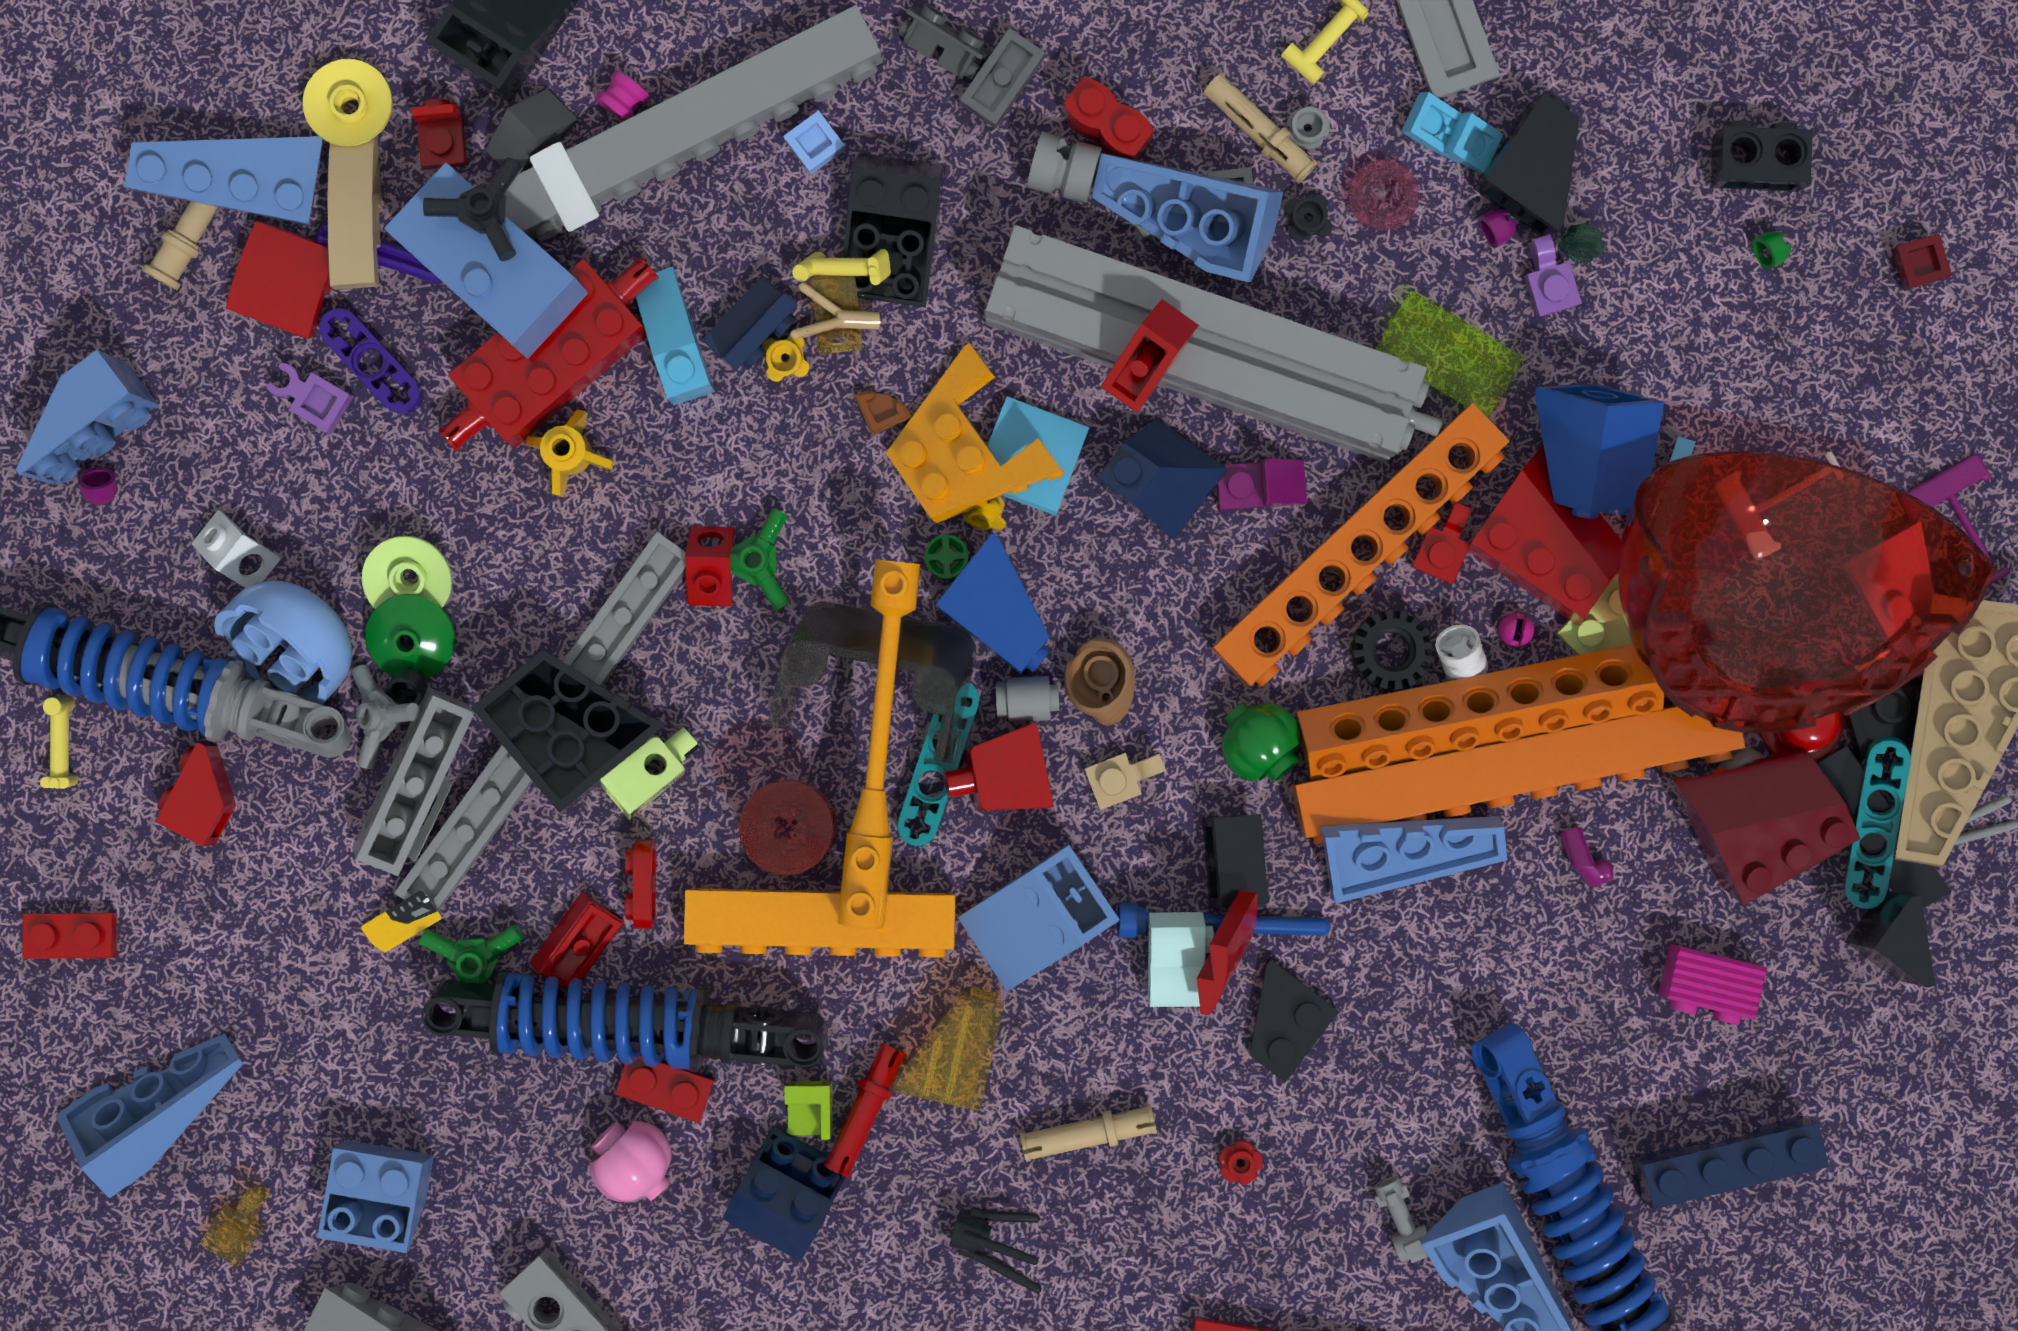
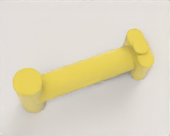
M1340 0L1342 9L1303 51L1294 43H1291L1282 53L1281 57L1312 85H1315L1325 73L1316 62L1355 19L1363 22L1369 15V9L1359 0Z
M885 249L879 250L870 258H826L822 252L817 251L793 268L792 274L799 282H804L811 276H870V282L873 285H878L890 276L891 270L889 254Z
M69 695L48 698L43 703L44 712L50 715V776L43 777L40 780V785L43 788L65 789L76 785L78 782V778L75 775H69V712L75 707V700Z

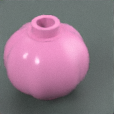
M616 1121L591 1145V1148L597 1153L590 1162V1173L593 1183L604 1196L617 1202H631L644 1196L652 1201L670 1183L665 1177L672 1159L669 1141L663 1132L650 1123L631 1121L626 1125L628 1127L626 1131Z

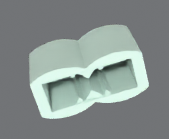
M1203 912L1149 913L1148 997L1150 1007H1200L1196 978L1205 963V953H1210V942L1214 937L1213 926H1205Z

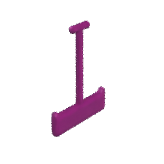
M1972 454L1903 493L1900 500L1911 520L1918 522L1921 513L1947 499L1990 573V576L1983 579V585L1989 586L2010 574V568L2004 567L1999 571L1997 570L1955 496L1956 493L1979 480L1990 481L1992 477L1980 455Z

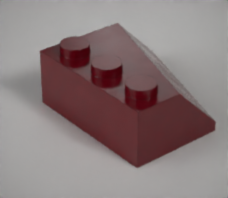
M1805 749L1756 759L1752 761L1751 765L1730 770L1726 767L1709 770V774L1695 778L1682 776L1671 779L1720 886L1742 905L1750 903L1861 839L1846 803Z

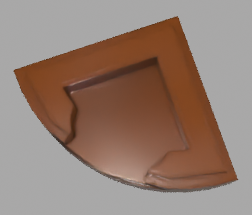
M865 391L854 395L872 436L912 418L903 403L887 394Z

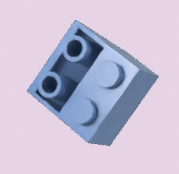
M349 1140L334 1147L317 1238L402 1253L409 1252L426 1203L434 1155Z

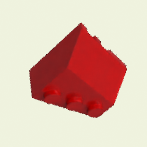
M1543 444L1522 469L1474 537L1468 552L1580 626L1631 552L1600 513L1598 518L1578 517L1571 514L1572 508L1554 503Z

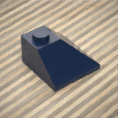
M1156 419L1125 441L1097 478L1105 491L1175 541L1228 470L1225 466Z

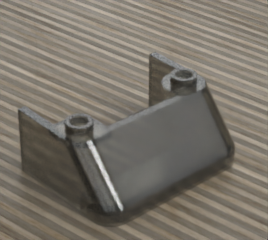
M826 601L810 605L803 613L782 654L767 726L791 730L800 686L814 685L823 677L829 655L878 665L883 615L877 611ZM901 617L896 669L915 672L912 696L919 708L929 713L943 715L934 760L954 764L976 657L975 641L968 632L957 627Z

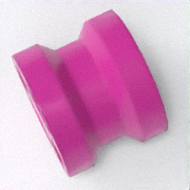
M615 70L610 76L611 84L604 91H599L594 98L605 110L613 114L621 122L635 116L634 112L641 105H646L651 99L650 95L641 86L618 70Z

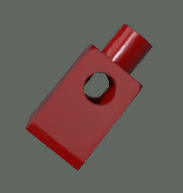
M1037 723L1020 727L964 749L967 767L946 771L943 774L948 797L953 798L973 794L977 811L1054 807Z

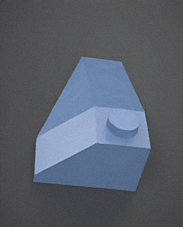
M1503 1182L1462 1197L1421 1239V1245L1441 1279L1451 1288L1458 1287L1471 1299L1474 1308L1481 1314L1484 1312L1488 1313L1504 1327V1331H1575L1525 1221Z

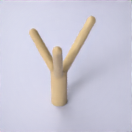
M799 284L798 288L801 292L835 317L794 329L789 334L792 338H806L835 328L879 329V312L842 310L807 284Z

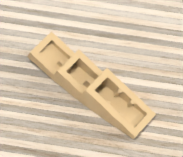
M378 136L357 146H338L330 143L328 165V254L330 286L334 290L379 287L377 247H381L379 209L383 207Z

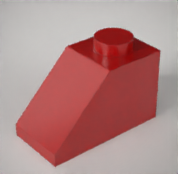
M1161 299L1141 323L1100 387L1138 413L1178 358L1199 325Z

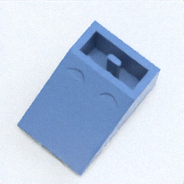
M95 350L59 378L15 470L24 477L49 484H54L55 482L63 484L80 472L78 465L91 455L99 457L110 451L116 444L114 438L124 430L132 431L146 424L152 416L149 412L159 404L128 363Z
M1068 843L957 917L1006 991L1011 990L1081 947L1120 920Z

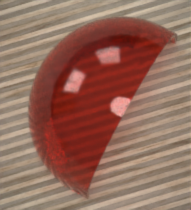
M1721 451L1696 454L1673 460L1651 472L1641 482L1631 505L1622 535L1618 566V586L1624 623L1634 649L1651 677L1678 708L1691 717L1697 715L1710 721L1712 726L1716 728L1744 733H1775L1816 726L1815 719L1838 711L1847 716L1882 699L1909 682L1938 657L1934 650L1951 632L1959 635L1966 627L1982 602L1998 568L1978 545L1948 517L1918 498L1885 482L1853 470L1802 457L1767 452ZM1968 562H1970L1971 571L1969 576L1966 571V566Z

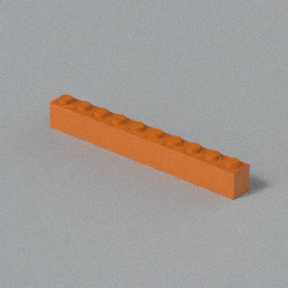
M1729 695L1666 707L1663 710L1653 711L1645 715H1633L1608 720L1601 724H1588L1563 729L1556 733H1543L1519 738L1512 742H1499L1474 747L1467 751H1454L1430 756L1422 760L1414 759L1389 764L1377 769L1370 768L1345 773L1333 778L1325 777L1291 784L1301 836L1304 838L1313 837L1314 844H1321L1323 840L1320 826L1383 823L1400 819V822L1427 820L1426 813L1441 810L1444 811L1445 817H1453L1471 813L1470 804L1487 801L1488 808L1514 804V795L1530 792L1532 799H1540L1558 795L1557 786L1574 783L1575 791L1602 786L1601 777L1617 774L1619 782L1645 777V768L1661 765L1662 773L1689 768V759L1704 756L1706 764L1733 759L1732 750L1746 747L1735 696Z

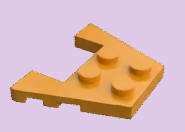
M970 343L962 348L886 452V455L928 516L936 524L988 504V500L1009 492L1017 494L1029 489L1028 485L1046 478L1051 481L1065 474L1039 438L1001 466L959 406L995 378Z

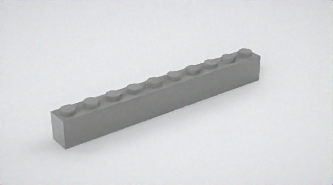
M856 4L566 150V153L599 213L602 210L601 204L615 197L618 201H623L635 196L641 191L640 184L656 177L657 181L673 177L681 170L680 164L694 157L696 161L706 160L720 151V144L732 138L739 142L754 136L760 130L758 125L772 118L776 122H780L792 117L799 111L798 105L812 98L815 102L830 98L838 92L837 85L853 78L854 82L868 79L878 71L876 66L883 63L881 51ZM534 167L518 174L504 194L507 196L506 216L531 239L537 237L539 241H542L560 233L563 222Z

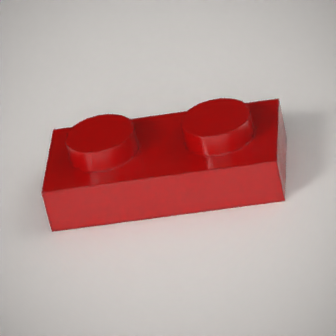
M117 912L23 914L22 959L117 957Z
M640 1054L634 1064H625L615 1095L700 1123L715 1079L690 1072V1070L671 1068L664 1061H661L656 1067H650L645 1065Z

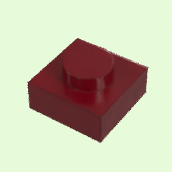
M1940 234L1898 245L1891 249L1904 291L1952 276Z

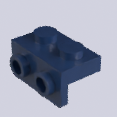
M761 277L708 332L703 341L734 371L741 365L749 370L766 352L761 346L772 332L779 338L797 319L791 313L797 304L786 293L781 294L766 278Z

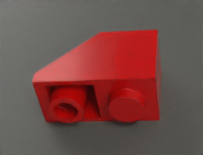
M197 742L195 747L190 746L183 754L178 769L182 772L175 785L169 786L162 794L157 806L161 811L155 822L204 847L217 844L236 807V803L218 746L211 742Z

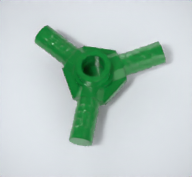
M772 508L758 536L752 535L732 548L731 570L732 574L754 586L759 584L775 612H778L791 603L774 576L777 573L776 547L773 544L788 515Z
M513 924L492 937V939H458L456 943L426 928L418 945L448 958L447 964L460 982L484 984L490 979L499 960L498 955L524 939V934L517 924Z

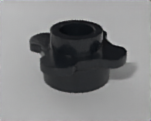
M1314 194L1312 197H1306L1300 201L1292 198L1286 203L1284 210L1290 216L1292 226L1289 230V235L1294 241L1301 242L1307 236L1318 235L1326 237L1330 234L1332 223L1328 220L1326 208L1328 201L1325 196ZM1310 214L1313 219L1308 222L1304 219V216Z

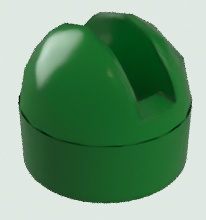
M1777 230L1769 231L1752 240L1751 249L1764 269L1771 270L1782 264L1789 257L1792 245L1791 243L1786 245L1783 237L1786 236L1785 233ZM1764 247H1766L1771 257H1762L1760 255Z

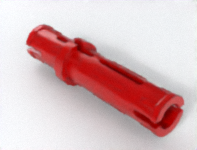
M882 1042L879 1045L880 1048L866 1078H860L857 1084L860 1087V1091L830 1155L823 1165L847 1178L851 1176L850 1173L884 1100L889 1101L893 1094L889 1089L903 1059L907 1056V1054Z

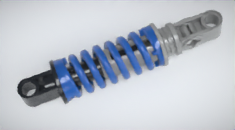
M49 602L39 604L30 615L0 607V658L13 661L14 677L19 683L25 685L39 683L42 687L50 690L61 688L69 696L77 697L84 695L88 701L95 704L107 702L111 708L118 711L130 709L133 715L141 718L153 716L156 722L164 725L176 723L179 729L187 732L199 729L202 736L211 742L221 741L230 731L236 733L243 740L252 741L256 736H259L277 745L298 748L326 758H333L343 754L351 743V732L342 715L336 709L307 701L289 692L272 690L269 681L247 679L246 666L242 661L236 660L234 662L221 657L211 660L207 659L204 653L198 650L190 652L185 660H183V649L178 644L171 643L167 645L161 653L160 641L156 637H146L138 645V636L130 629L123 630L116 637L115 628L107 622L97 625L93 630L91 619L81 615L74 618L70 623L68 613ZM326 725L338 726V730L332 738L327 740L317 739V733L322 727Z

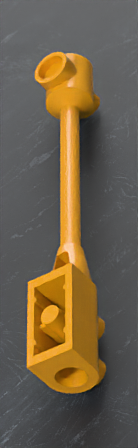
M875 559L870 605L883 615L866 784L865 788L862 789L851 828L848 829L846 835L837 923L848 927L879 929L885 923L894 836L893 833L889 832L886 790L883 789L901 617L916 610L921 564Z

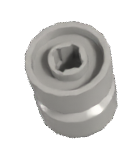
M1042 131L1030 169L1027 188L1049 194L1056 189H1060L1063 198L1087 204L1102 147L1081 141L1070 146L1067 143L1066 137Z

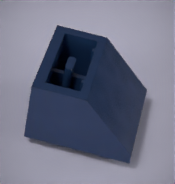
M772 1125L722 1219L801 1262L846 1177L823 1166L829 1155Z

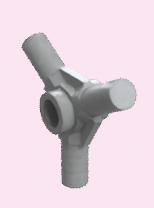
M359 665L351 671L362 697V703L359 705L356 713L357 723L360 728L364 729L363 733L365 734L357 765L365 769H373L381 742L401 722L416 721L420 717L421 710L416 703L398 704L394 702L384 692L378 690L368 665Z

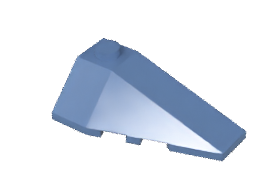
M1101 153L1092 194L1093 199L1133 225H1138L1160 239L1161 243L1188 257L1204 271L1245 282L1252 281L1274 236L1283 192L1105 153Z
M224 1033L175 1054L169 1068L165 1070L150 1072V1069L146 1066L134 1071L133 1079L136 1082L115 1091L112 1090L109 1082L96 1087L55 1116L80 1168L108 1198H111L125 1187L131 1185L155 1165L238 1071L243 1062Z

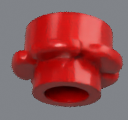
M1238 1140L1221 1150L1219 1155V1162L1222 1165L1220 1172L1228 1182L1234 1183L1237 1181L1241 1185L1249 1184L1257 1178V1171L1262 1169V1156L1259 1151L1253 1149L1254 1147L1250 1142ZM1243 1159L1245 1161L1244 1166L1238 1167L1236 1165L1237 1160Z

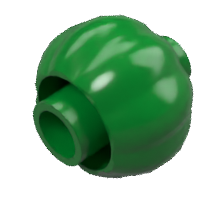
M1243 702L1224 718L1228 726L1221 740V750L1224 761L1236 776L1251 782H1259L1263 778L1268 777L1274 783L1287 774L1300 761L1294 754L1301 746L1300 728L1294 716L1284 707L1272 703H1262L1248 707Z

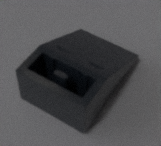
M452 0L425 39V42L436 56L510 103L578 0Z
M858 153L852 165L843 258H870L879 250L885 249L889 254L891 274L878 285H873L870 282V276H841L839 295L926 308L946 165Z

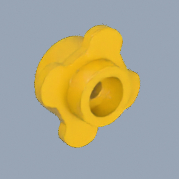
M789 335L784 340L776 341L773 338H769L764 341L762 347L766 350L764 354L766 355L768 365L766 373L769 379L779 382L784 376L796 375L797 377H803L809 372L810 365L804 359L803 347L805 345L803 337L792 338ZM784 353H787L790 356L788 362H784L782 360V355Z
M999 496L990 499L987 505L966 512L964 520L980 530H989L991 528L1002 530L1006 525V521L1001 517L1005 503Z

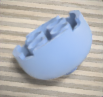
M263 581L253 584L237 594L215 618L214 628L216 634L220 636L225 635L233 648L228 657L234 662L236 660L244 662L246 675L254 681L262 679L255 666L261 665L279 644L286 650L268 669L267 676L280 691L289 692L307 701L323 705L342 684L349 672L352 661V646L345 625L337 613L324 600L304 587L285 581ZM320 668L324 678L311 687L301 689Z

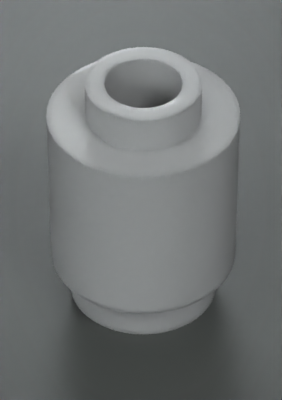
M1049 676L1009 677L1007 682H996L997 718H1008L1009 722L1051 720L1050 711H1059L1058 685H1049Z

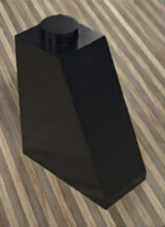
M1542 93L1527 105L1473 189L1499 208L1508 210L1512 217L1540 236L1552 235L1558 232L1563 226L1580 118L1570 111V106L1561 98Z

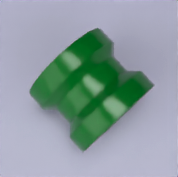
M944 534L936 536L929 542L925 549L924 559L927 569L933 576L940 580L949 581L956 579L969 562V554L966 545L961 539L954 535Z

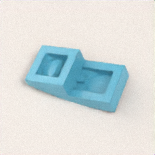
M1430 92L1418 94L1401 133L1424 147L1481 174L1485 172L1504 135L1473 113H1460Z

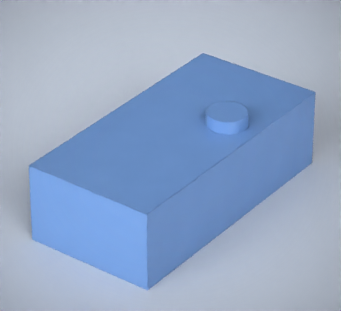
M445 162L384 229L528 359L587 296L588 292L573 275L507 216L502 226L517 252L512 259L507 261L499 260L486 234H480L459 222L458 217H425L423 213L424 198L458 199L460 194L474 188Z

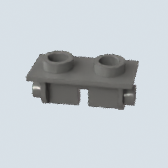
M924 4L923 8L917 6L907 9L906 13L912 16L914 20L911 22L906 19L899 29L898 35L904 38L903 43L929 59L932 58L938 45L944 48V51L937 64L962 80L967 77L973 81L982 67L976 62L977 58L984 59L992 53L982 46L985 40L969 29L962 27L959 32L947 25L945 22L948 17L930 5Z

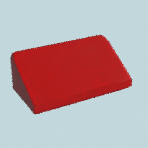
M582 891L530 963L535 971L544 978L549 976L558 978L559 986L568 991L570 980L573 978L582 980L624 924V921Z

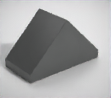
M546 89L507 108L485 151L500 166H502L507 157L514 159L523 167L520 172L522 173L533 167L530 161L532 155L557 143L579 120Z

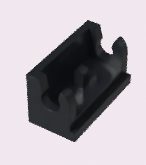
M1261 814L1202 818L1209 906L1218 908L1231 907L1240 890L1257 892L1258 905L1269 904Z

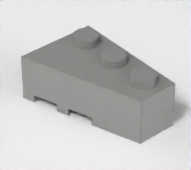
M354 1283L324 1288L304 1331H439L404 1314L395 1307L370 1297L371 1293L366 1288Z

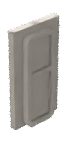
M1396 0L1430 93L1440 99L1462 90L1467 91L1471 87L1500 77L1473 0Z

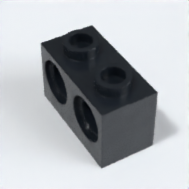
M1738 120L1726 123V126H1723L1712 136L1711 188L1799 192L1811 183L1813 130L1798 129V125L1791 122L1774 123L1770 125V128L1753 127L1754 123L1751 121ZM1731 146H1739L1745 151L1747 156L1746 163H1739L1732 157ZM1776 147L1783 148L1788 152L1791 160L1790 165H1784L1777 160L1775 155Z

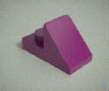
M1267 458L1258 463L1223 465L1228 471L1217 484L1219 511L1307 505L1304 460Z

